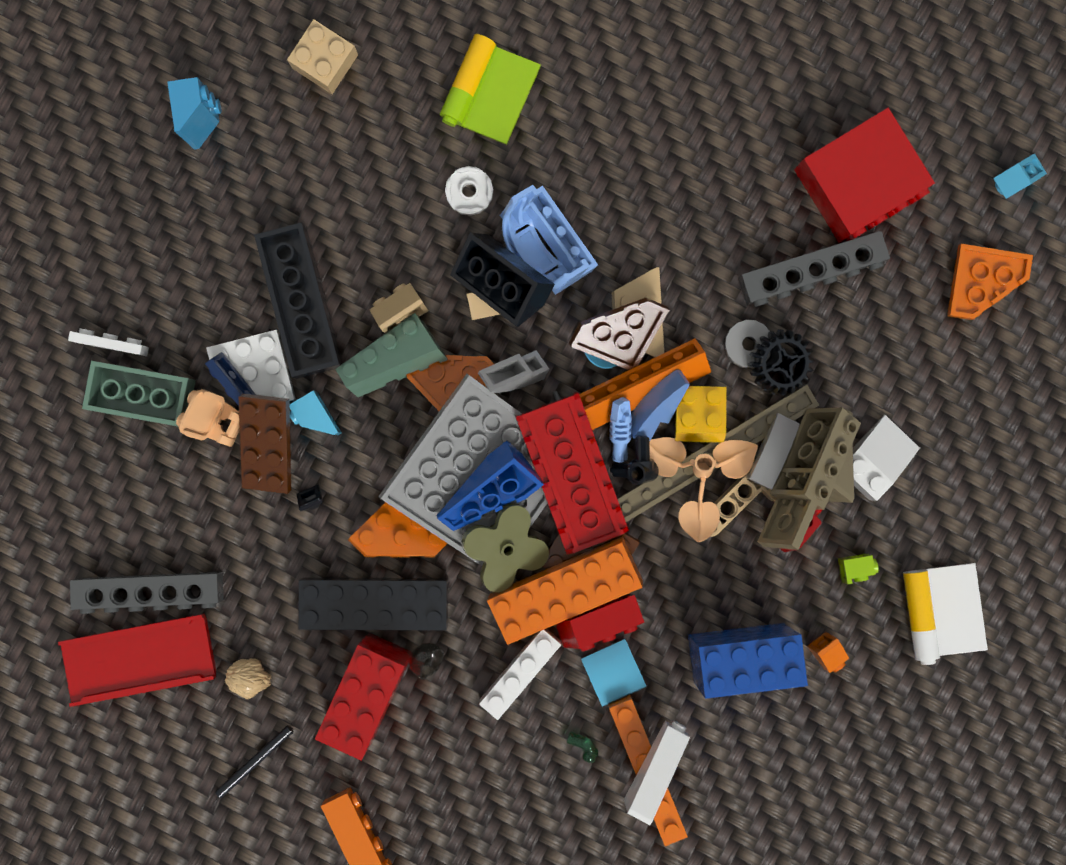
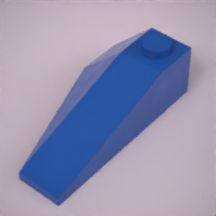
M506 440L483 460L436 516L439 521L452 531H455L480 520L481 516L494 509L495 512L503 509V505L515 500L517 503L525 500L542 487L544 483L523 454Z

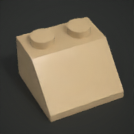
M410 283L399 285L393 290L394 294L388 298L382 297L373 303L374 307L370 309L378 326L385 334L414 313L420 317L428 312V309Z

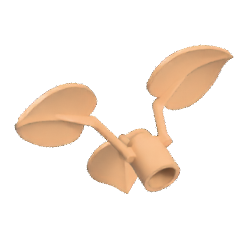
M671 437L650 440V459H653L659 469L658 475L672 477L677 473L678 467L686 468L693 466L694 475L700 478L698 502H686L680 508L678 514L680 526L696 542L708 539L716 530L720 519L719 509L715 503H702L706 478L711 476L714 467H721V472L728 478L739 479L746 476L753 466L758 445L743 440H728L721 442L715 447L712 454L713 457L709 454H700L695 460L691 459L689 462L682 463L686 458V449L681 441H675V438Z

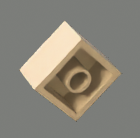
M313 19L287 61L292 69L333 94L357 58L358 53L353 44Z

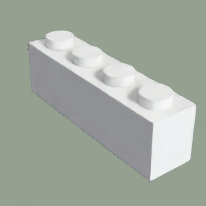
M547 628L535 633L480 698L479 705L499 720L561 646V640Z

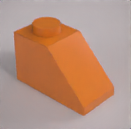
M827 632L807 646L824 670L829 673L841 670L846 665L845 661L849 659L840 641Z

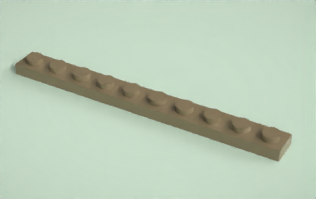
M804 385L802 388L795 390L794 393H790L726 432L724 441L743 440L756 444L765 438L777 413L794 421L803 416L807 409H814L819 404L808 385ZM709 442L686 456L682 463L689 462L691 459L695 460L700 454H709L713 457V450L720 443ZM693 466L686 468L678 467L677 473L672 477L658 475L654 481L640 484L618 497L617 499L625 521L631 520L697 480L698 477L693 473Z

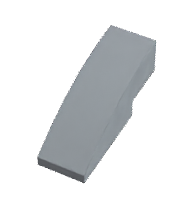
M537 350L522 357L520 354H517L480 370L478 375L491 393H501L519 389L543 380L549 368Z
M779 413L776 414L756 454L757 458L746 477L747 479L766 489H773L792 447L800 425L799 423Z

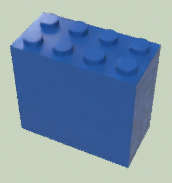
M784 623L688 635L693 681L705 699L808 686L802 635Z

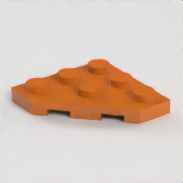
M967 244L958 245L947 316L968 320L978 317L986 309L996 304L1015 288L1030 279L1033 255Z
M446 355L448 360L441 363L438 361L429 365V368L425 370H417L406 376L429 402L440 411L466 374L487 388L478 372L494 365V363L487 356Z
M386 502L348 539L365 557H435L448 544Z

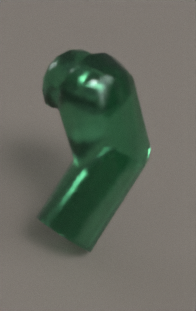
M574 732L569 733L567 743L582 748L585 752L583 754L584 761L594 763L596 757H598V749L592 741Z

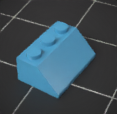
M198 77L168 81L174 131L194 150L199 149L219 123L218 114L222 113L220 101L214 97L213 92H210L207 85H204Z

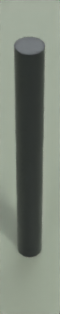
M288 725L283 728L215 791L216 795L222 799L294 732L293 729Z

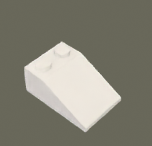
M883 415L853 447L854 486L871 501L879 500L894 484L920 449L886 415Z

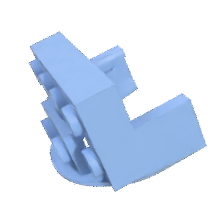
M531 185L514 195L500 214V217L503 219L502 231L507 249L553 282L555 285L552 291L555 295L592 272L598 266L543 186L536 189L534 185ZM527 224L530 225L516 234V231L518 229L522 228ZM535 228L544 238V240L551 248L557 259L553 257V255L546 249V247L540 240Z

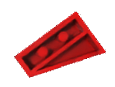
M624 595L556 624L564 648L580 649L583 652L594 648V643L602 640L605 643L616 639L615 634L620 632L627 634L638 629L637 625L644 623V619L635 595Z

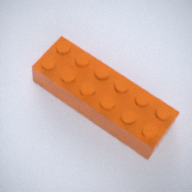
M622 536L513 583L503 592L490 593L487 603L508 645L643 588V579Z

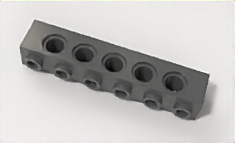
M878 231L742 274L738 279L746 305L754 303V306L757 307L769 303L768 298L777 296L778 300L792 295L791 291L800 289L802 293L814 289V284L823 282V285L838 281V276L846 274L847 278L861 274L860 269L869 267L870 271L884 266L883 262L890 259L882 231ZM857 250L864 253V262L857 260L855 256ZM833 258H838L841 260V269H837L833 266ZM810 265H815L818 267V276H813L810 274ZM787 272L795 274V284H791L786 280ZM764 279H769L772 281V291H767L764 289Z
M223 572L93 577L70 580L71 610L80 609V614L95 613V609L104 608L105 613L119 612V608L128 607L130 612L143 611L146 606H153V610H166L168 605H177V609H190L192 604H201V608H214L216 603L224 601ZM193 585L200 587L201 594L199 597L192 594L191 589ZM169 586H173L176 589L175 598H171L168 595L167 589ZM145 587L150 588L152 591L150 599H147L143 594ZM121 588L127 591L126 600L121 599L119 595ZM97 589L103 593L102 601L97 600L95 597Z

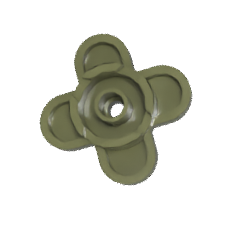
M510 503L503 506V509L497 514L494 525L490 527L483 525L472 526L462 536L461 545L464 552L472 559L484 561L480 578L484 586L492 592L499 593L507 590L513 584L518 569L537 570L544 566L549 557V549L545 542L536 536L528 535L531 517L529 512L520 504Z

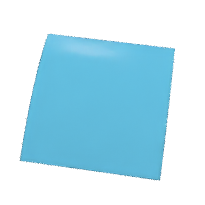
M625 639L581 659L602 707L647 687Z

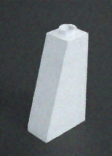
M667 721L664 722L624 798L627 813L648 825H651L690 739L689 734L685 731L686 727L676 721H673L672 724Z

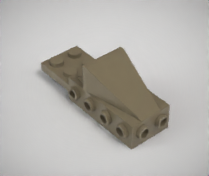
M842 407L806 410L787 459L770 492L776 500L757 541L763 547L799 550L815 510H824L828 502L853 503V441L861 423L853 417L852 412Z

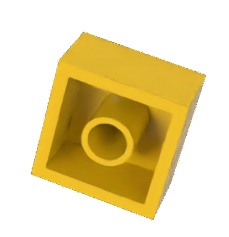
M689 386L675 411V441L724 442L726 436V387Z

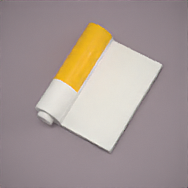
M975 563L903 572L915 660L920 661L921 665L935 664L936 659H939L942 655L988 650Z

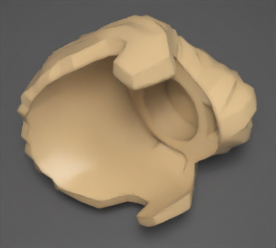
M240 659L234 662L227 670L225 683L232 692L245 699H250L271 685V674L264 671L261 661L258 659Z

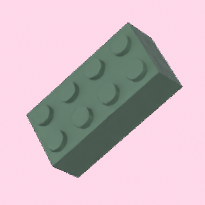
M91 361L82 409L177 426V417L181 413H185L189 405L187 398L190 392L194 390L196 380Z

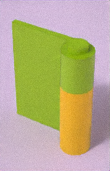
M474 34L440 112V116L443 117L442 122L452 127L459 125L507 145L541 64L498 48L491 39L480 34Z

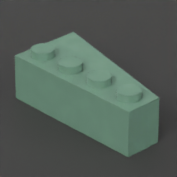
M414 313L335 370L346 388L357 397H360L386 386V383L395 379L399 381L406 378V375L409 373L429 368V365L438 361L440 363L444 362L448 358L426 324Z

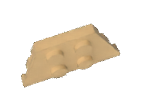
M659 267L650 270L613 291L612 308L616 309L643 298H649L661 304ZM663 323L645 353L654 358L664 353Z

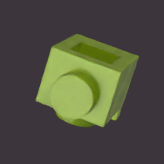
M870 554L838 558L841 580L845 584H853L852 579H854V582L869 580L868 576L876 575L879 571L876 559H873V555Z

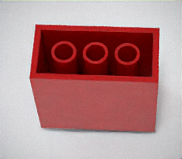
M889 107L807 156L794 169L839 243L845 239L847 241L856 239L867 231L865 227L870 230L888 219V217H892L907 206L920 200L930 193L928 188L935 184Z
M369 632L357 645L315 740L362 761L374 740L413 652Z

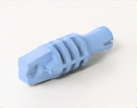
M624 397L613 401L610 415L609 438L613 443L612 459L618 463L628 459L627 448L632 432L630 400Z

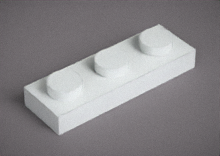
M79 328V333L72 331L69 333L68 341L146 357L148 355L149 347L141 345V340L127 338L126 342L118 341V336L103 333V337L94 336L95 331Z

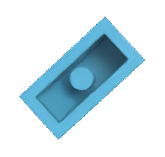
M1034 153L993 179L996 182L995 187L997 191L1007 199L1047 173Z
M313 390L290 404V418L295 425L299 424L301 427L332 435L342 433L317 391Z

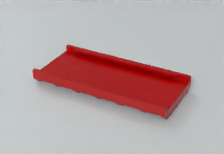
M576 392L555 402L516 415L515 418L534 469L544 483L542 490L566 554L576 553L629 531L579 393Z
M204 613L58 642V646L61 645L71 699L69 707L216 678L214 655L207 618Z

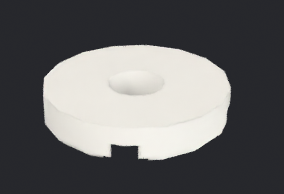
M466 166L457 169L448 178L445 193L447 201L453 210L460 214L471 216L481 213L489 206L492 201L493 187L491 179L481 169ZM466 185H473L476 188V193L472 197H466L462 193Z

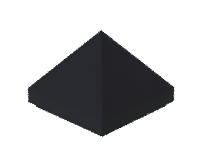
M319 485L296 494L300 511L317 509L323 502Z

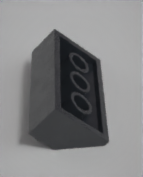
M469 233L450 273V276L516 327L523 324L545 305L555 285L491 236L480 233Z

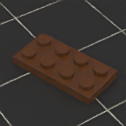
M241 394L239 396L242 488L288 494L291 491L289 399Z

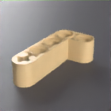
M747 475L737 479L714 502L719 509L720 518L723 520H719L716 530L710 537L719 534L760 492L769 500L775 502L776 498L770 494L771 490L747 479ZM742 484L747 485L749 488V494L745 498H741L738 494V488ZM728 501L732 505V510L729 514L724 515L720 508L722 503Z

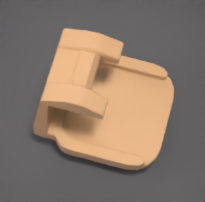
M205 389L190 392L187 398L189 405L185 413H181L176 420L180 432L194 439L202 441L210 438L218 443L232 447L240 431L239 410L225 402L224 398L216 393ZM230 419L231 423L227 431L224 432L223 426L220 423L222 420Z

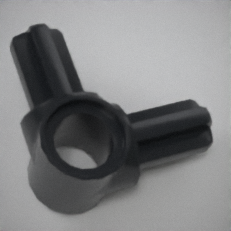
M637 436L635 438L636 459H633L629 464L615 462L612 464V468H610V472L614 477L628 478L635 485L654 481L659 474L657 464L653 459H650L649 437Z

